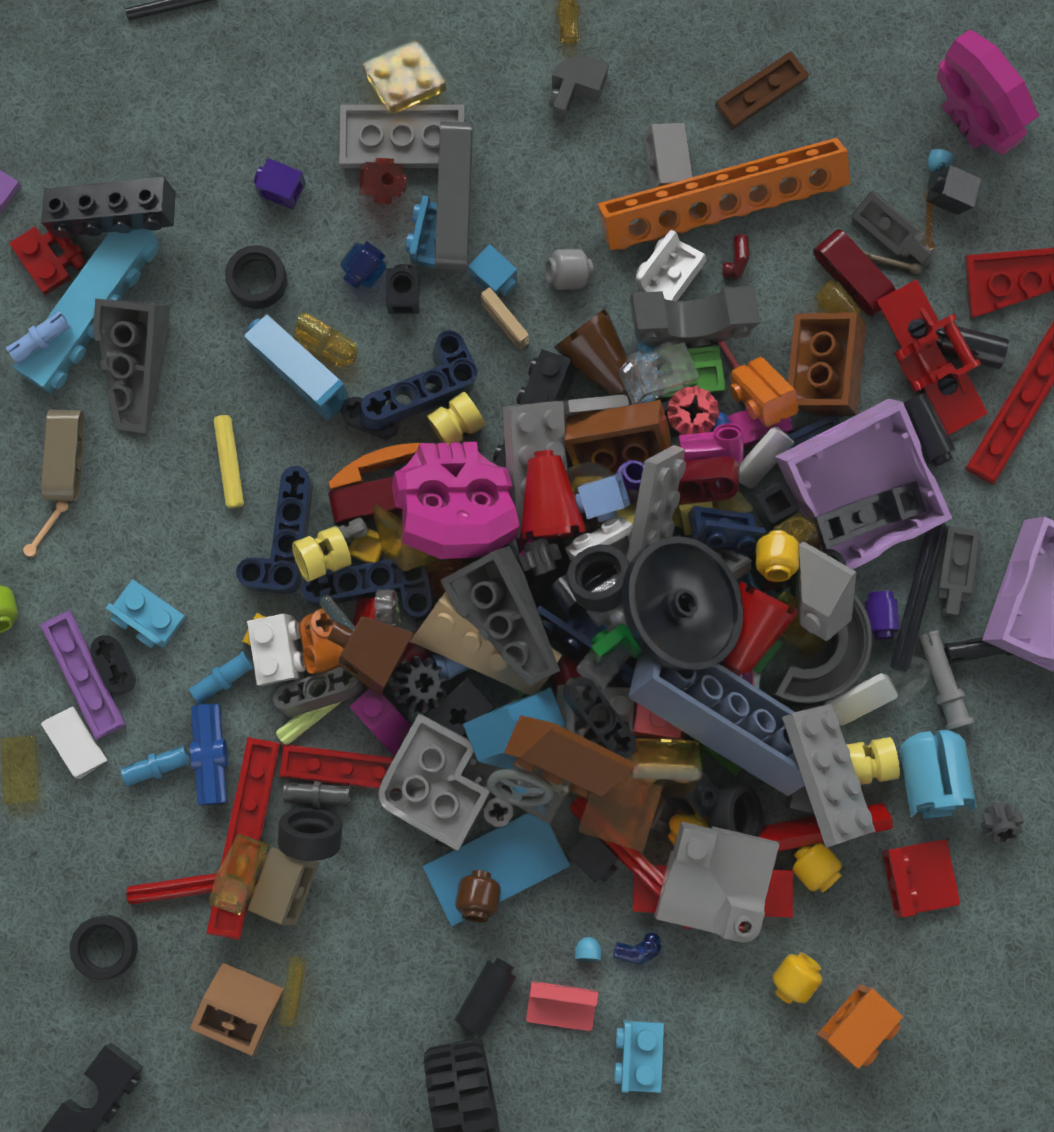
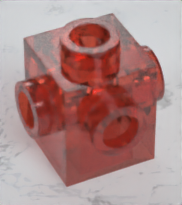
M375 158V163L364 162L360 164L358 196L373 197V203L392 204V199L400 198L401 192L405 193L407 175L402 173L403 165H394V159ZM382 177L385 179L386 185L382 183Z

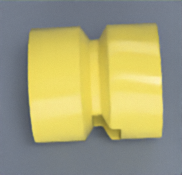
M464 391L451 399L448 409L440 406L426 415L435 434L442 443H447V445L454 442L461 443L464 432L469 435L475 434L486 426L479 410Z
M336 526L318 532L316 539L308 536L292 543L296 564L307 582L326 575L327 569L335 572L351 565V556L347 543Z
M891 737L871 740L869 746H866L864 742L846 744L850 751V758L856 776L861 785L871 784L873 778H876L879 782L899 779V760Z

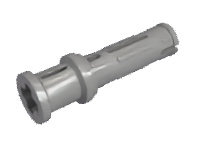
M939 630L929 632L933 646L928 634L918 636L939 695L936 696V702L943 709L947 721L946 730L975 722L973 717H969L963 699L966 696L965 692L961 688H957L939 636Z

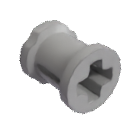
M492 793L484 805L486 821L495 827L507 825L513 817V804L499 799ZM494 803H500L501 807H505L503 814L498 815L497 811L493 810Z

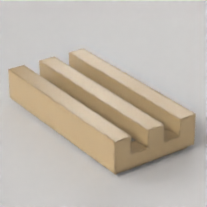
M490 287L481 293V305L518 350L523 349L529 344V334Z

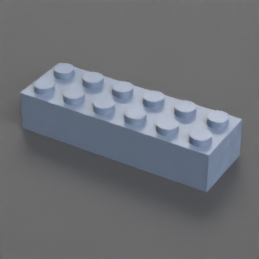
M644 651L637 657L628 696L630 699L786 796H790L805 786L782 719L783 716L795 713L794 711L719 663L696 672H679L658 664Z

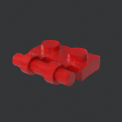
M36 226L9 243L45 296L72 279L65 270L67 267L73 264L77 271H81L87 263L83 257V250L78 244H74L71 238H57L49 231L41 235ZM57 242L64 250L63 254L58 258L50 248Z

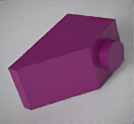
M369 688L349 707L395 757L412 726L383 694L379 695Z

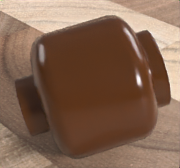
M474 870L471 875L460 879L455 907L458 912L462 913L463 919L471 922L485 923L488 922L490 917L497 914L501 886L496 880L491 878V873Z

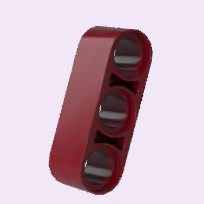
M840 229L835 230L813 249L816 260L858 306L871 317L881 310L876 301L896 290L891 281L855 242Z
M722 456L685 461L686 469L678 486V492H680L678 505L727 500L737 494L740 466L735 459Z
M393 477L346 486L328 492L334 525H348L349 521L358 517L366 521L402 513V509L395 507L391 486Z

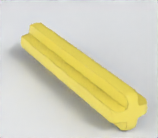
M220 415L214 418V427L225 503L228 508H238L244 505L232 419L229 415Z

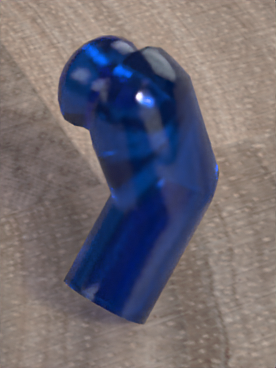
M647 933L643 941L636 946L616 942L613 958L642 965L658 956L661 951V938L655 933Z

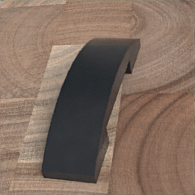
M913 481L827 511L814 517L813 521L822 549H827L890 523L902 521L926 512V508L918 483Z

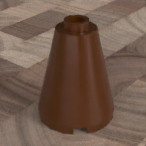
M605 308L554 346L559 354L570 358L573 366L607 395L625 394L627 396L636 389L633 383L638 379L610 315Z

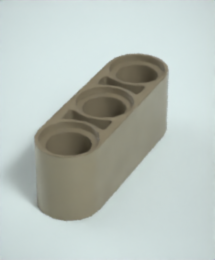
M49 409L47 413L41 479V494L44 500L78 501L85 432V415L82 410Z

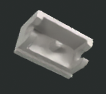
M651 124L643 137L651 189L692 178L685 124Z

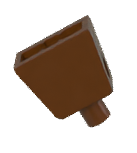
M361 617L354 631L336 622L327 640L344 648L339 657L338 664L374 692L381 695L406 650L413 633L368 617Z

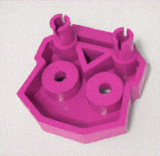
M970 29L954 40L946 53L945 59L940 62L936 71L937 80L948 98L941 107L948 116L952 115L951 120L956 126L960 125L958 129L963 135L967 134L966 139L973 148L985 143L993 151L1004 155L1023 141L1027 135L1025 126L1039 117L1027 86L999 48Z
M454 442L450 443V445H447V443H437V445H434V443H419L418 449L409 463L401 470L395 471L391 486L395 507L402 509V543L439 559L484 557L500 549L517 537L520 525L515 505L510 497L513 486L508 468L497 466L488 461L478 452L477 442H463V444Z

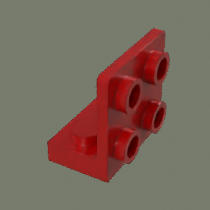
M945 839L881 851L895 917H909L919 912L960 904L948 843Z

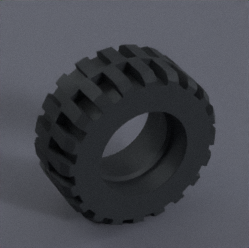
M473 1038L432 1046L424 1052L426 1088L434 1132H500L483 1042Z

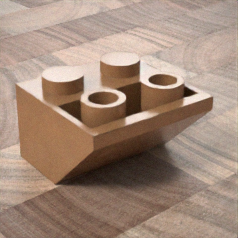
M222 963L203 996L190 1030L253 1056L259 1051L285 988Z

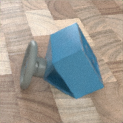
M551 688L506 704L463 724L478 762L505 768L492 773L488 778L487 785L496 797L508 803L529 807L541 806L550 802L554 796V789L551 783L537 775L539 769L534 768L533 772H529L514 765L515 758L504 753L520 715L552 722L565 728V721ZM500 781L509 786L512 793L502 789L498 782ZM529 793H543L539 796H523Z

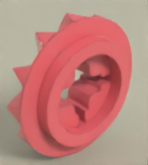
M698 385L683 387L673 394L667 408L669 422L682 435L707 433L715 426V419L719 416L718 401L711 395L710 390H704ZM695 399L697 409L702 410L703 413H698L693 423H690V413L685 411L684 407L689 408Z

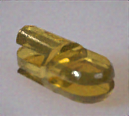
M303 312L299 314L293 338L299 344L339 367H348L355 362L358 349L353 340L308 313Z

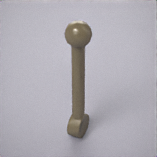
M863 251L871 261L910 270L913 275H918L922 271V266L919 263L908 264Z

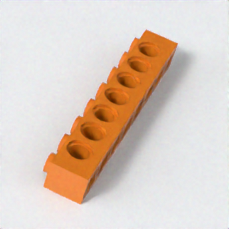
M833 138L598 203L603 237L611 251L615 249L623 250L633 244L644 241H656L662 236H666L670 230L677 233H685L691 230V228L698 226L714 225L721 220L734 216H746L752 211L763 208H775L781 203L792 200H804L810 197V195L821 192L836 191L840 187L850 185L848 151L838 138ZM728 194L726 198L721 199L724 195ZM699 202L695 207L690 208L694 203ZM669 210L667 214L660 216L663 212ZM639 219L636 223L630 224L633 220Z

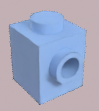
M621 473L577 487L579 493L576 494V501L581 513L585 512L587 519L597 517L598 522L617 517V510L630 505Z

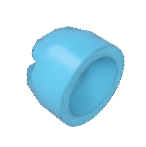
M933 149L930 151L927 167L931 173H934L936 170L953 165L955 156L946 150Z
M591 937L582 938L575 947V960L582 962L601 961L602 950L599 942Z

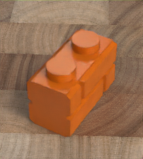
M761 356L748 362L747 366L744 364L731 371L732 385L729 386L730 393L737 403L742 401L745 404L746 410L753 420L758 418L765 426L770 427L780 422L781 418L785 420L797 414L799 408L796 390Z

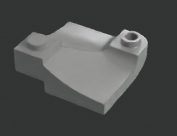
M419 713L380 785L379 800L387 811L459 851L492 794L487 785L489 776L505 768L478 762L469 739ZM395 788H399L402 791V798L399 801L394 800L391 795Z
M681 822L674 850L671 851L654 915L655 918L665 922L709 931L728 940L742 943L754 940L760 933L764 919L765 899L779 843L718 827L706 828ZM748 921L750 926L747 930L741 931L738 929L741 922Z

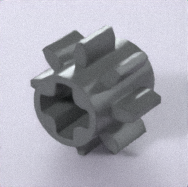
M542 538L523 546L526 553L519 556V560L524 572L532 570L534 577H539L558 569L556 561L562 559L558 544L553 543L549 545L547 538Z
M1004 802L994 803L986 809L985 813L981 814L984 821L980 825L984 836H991L993 842L1007 844L1016 840L1019 833L1023 832L1021 824L1024 823L1021 812L1019 809L1013 811L1011 804Z

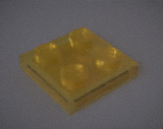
M418 40L362 63L363 72L391 115L446 91L445 80Z
M636 738V750L632 754V762L635 763L632 770V778H639L645 782H654L658 779H673L678 783L701 780L699 741Z

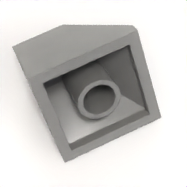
M804 541L799 544V569L797 571L795 591L800 625L807 631L827 641L852 621L857 572Z

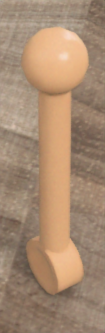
M58 501L56 503V510L32 544H27L24 547L23 552L26 556L33 557L37 554V546L61 512L68 510L69 505L67 501Z

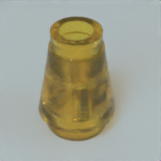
M829 279L814 297L819 302L818 306L830 313L857 312L859 315L862 311L839 281L835 283Z

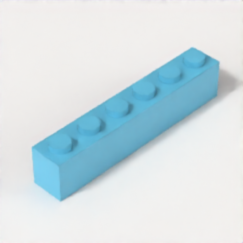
M148 229L132 230L129 233L109 232L47 317L49 319L57 311H60L71 325V328L49 342V347L46 349H39L20 364L15 362L12 367L21 376L49 394H52L55 389H60L67 380V372L71 366L82 360L86 353V345L91 338H95L93 333L95 299L123 300L121 296L128 287L131 288L137 283L141 275L140 270L144 264L151 262L157 255L159 241L155 234Z

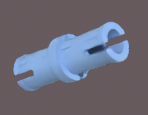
M57 311L37 327L34 325L30 327L27 334L7 346L6 350L13 360L20 364L42 348L44 350L49 347L48 343L70 329L71 325L60 311Z

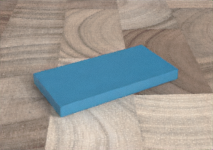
M539 807L509 822L507 825L462 846L459 851L454 850L422 867L451 926H454L465 920L462 918V913L458 912L455 907L458 883L461 878L471 875L472 871L481 870L492 874L491 878L496 880L501 886V902L570 867V864L542 808Z

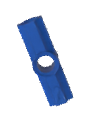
M220 704L191 706L193 741L190 744V758L192 768L196 771L197 800L200 806L228 803L225 768L228 767V750L226 740L223 738Z

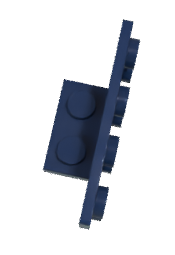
M538 606L537 610L549 641L553 638L563 645L561 649L567 655H572L574 659L581 657L590 663L588 668L601 677L607 675L615 680L616 687H631L635 669L623 662L628 653L623 644L597 665L588 655L591 646H593L590 641L602 630L607 629L610 632L622 621L607 611L602 613L588 611L583 616L574 619L570 618L565 623L543 607Z

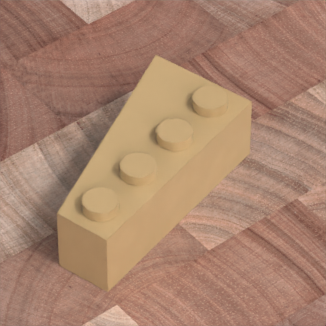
M446 591L411 640V642L529 695L537 693L549 679L547 677L529 686L501 657L502 654L489 640L485 641L478 634L479 630L466 617L463 618L455 610ZM552 648L555 659L558 663L562 654L554 648Z

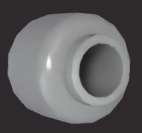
M578 248L555 250L550 258H547L545 261L546 280L548 283H552V286L559 291L582 289L586 286L588 278L593 276L592 260L587 259L585 252Z

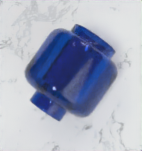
M368 241L364 244L359 242L353 244L340 262L341 269L346 273L343 279L356 289L360 285L366 288L373 287L387 268V264L384 261L386 255Z

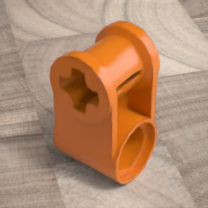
M322 608L316 610L313 614L305 616L299 624L303 660L309 674L322 673L341 667L338 661L344 648L327 640L335 623L338 622L337 616L329 609Z

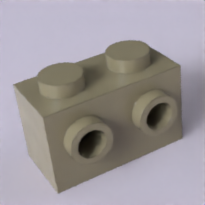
M271 846L270 851L263 859V870L258 884L252 889L248 910L280 925H297L320 862L297 860L285 855L280 851L279 847Z

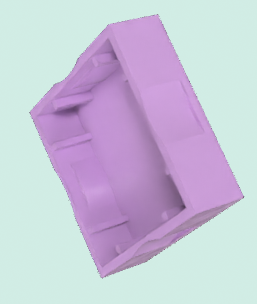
M887 399L775 456L790 492L800 507L799 512L815 548L819 551L823 549L813 521L814 517L859 499L917 481L926 512L902 521L890 523L853 537L849 541L827 548L839 552L845 559L846 566L852 570L880 556L891 546L913 539L952 519L937 481L924 461L920 441L906 408L901 401Z
M1047 517L1024 520L982 640L1054 672V521Z

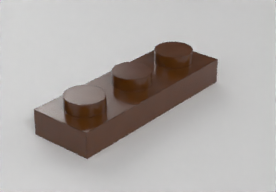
M790 51L715 102V107L733 130L807 81L809 74Z

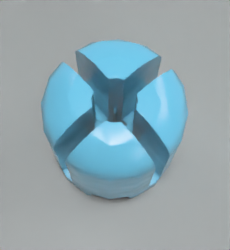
M937 730L936 735L933 736L931 731L917 733L903 742L900 748V756L911 818L917 812H922L923 819L952 816V812L957 811V808L967 805L969 812L977 808L966 743L960 734L949 730Z

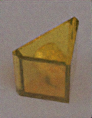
M377 504L375 505L373 513L382 552L399 568L407 571L440 560L402 543V518Z

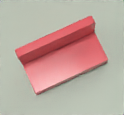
M531 981L526 1021L591 1031L595 1006H597L598 991Z

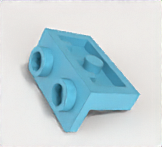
M133 579L114 605L109 603L106 609L113 613L110 620L125 630L130 625L139 631L136 638L150 648L154 644L164 648L186 618L182 613Z
M623 1020V1028H617L616 1049H622L621 1063H615L614 1084H620L622 1093H629V1091L661 1093L663 1022Z

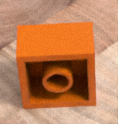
M860 984L816 1035L847 1063L859 1069L862 1065L867 1067L874 1061L879 1053L876 1048L884 1039L889 1041L898 1033L901 1028L899 1022L903 1016L873 988Z

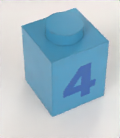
M490 244L468 265L469 276L484 290L490 287L498 297L502 294L504 296L509 295L517 285V268Z

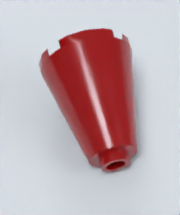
M553 450L534 452V458L529 459L527 464L520 531L521 541H529L528 535H533L537 540L542 538L551 540L572 537L573 530L579 529L581 535L587 533L584 519L578 507L561 456L554 455Z
M742 581L738 584L743 603L741 633L733 650L722 660L724 662L723 667L739 677L742 672L746 674L751 672L799 613V610L791 607L789 612H787L789 606L784 604V602L752 586L746 591L747 584Z

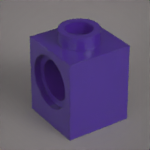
M267 158L264 167L260 166L254 177V184L260 197L292 210L306 183L302 171Z

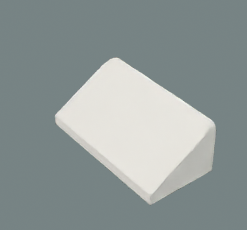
M779 427L771 428L739 464V483L748 488H754L777 463L775 456L789 450L794 443L793 440Z
M880 673L826 701L825 705H833L839 719V724L843 726L896 699L898 693L888 675Z
M72 706L41 723L75 778H83L108 761L75 707Z

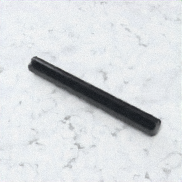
M945 523L925 533L890 664L891 668L901 672H906L911 664L947 527Z

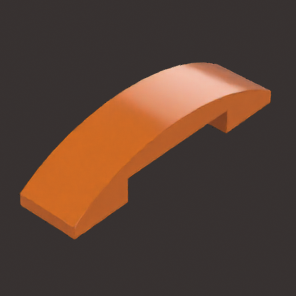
M419 443L385 447L358 458L344 467L329 481L331 491L363 483L361 474L409 462L416 453Z

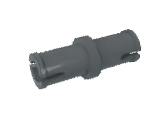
M315 781L314 784L285 782L284 803L312 804L313 808H320L321 805L350 807L351 786L323 785L320 781Z

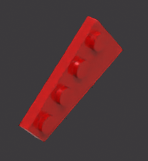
M1054 248L972 254L964 257L970 319L1054 291Z

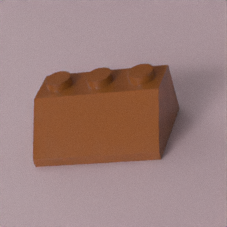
M857 312L795 314L788 383L796 390L799 410L830 416L834 413L836 416H856L858 414L866 324Z
M661 400L567 417L564 442L577 477L602 475L606 478L615 475L618 468L625 462L636 460L644 464L645 460L672 446L669 425Z
M523 715L519 716L504 752L515 758V766L529 772H533L534 768L543 771L541 778L557 785L564 781L570 784L568 791L587 798L589 793L603 796L630 773L635 766L634 762L555 723Z

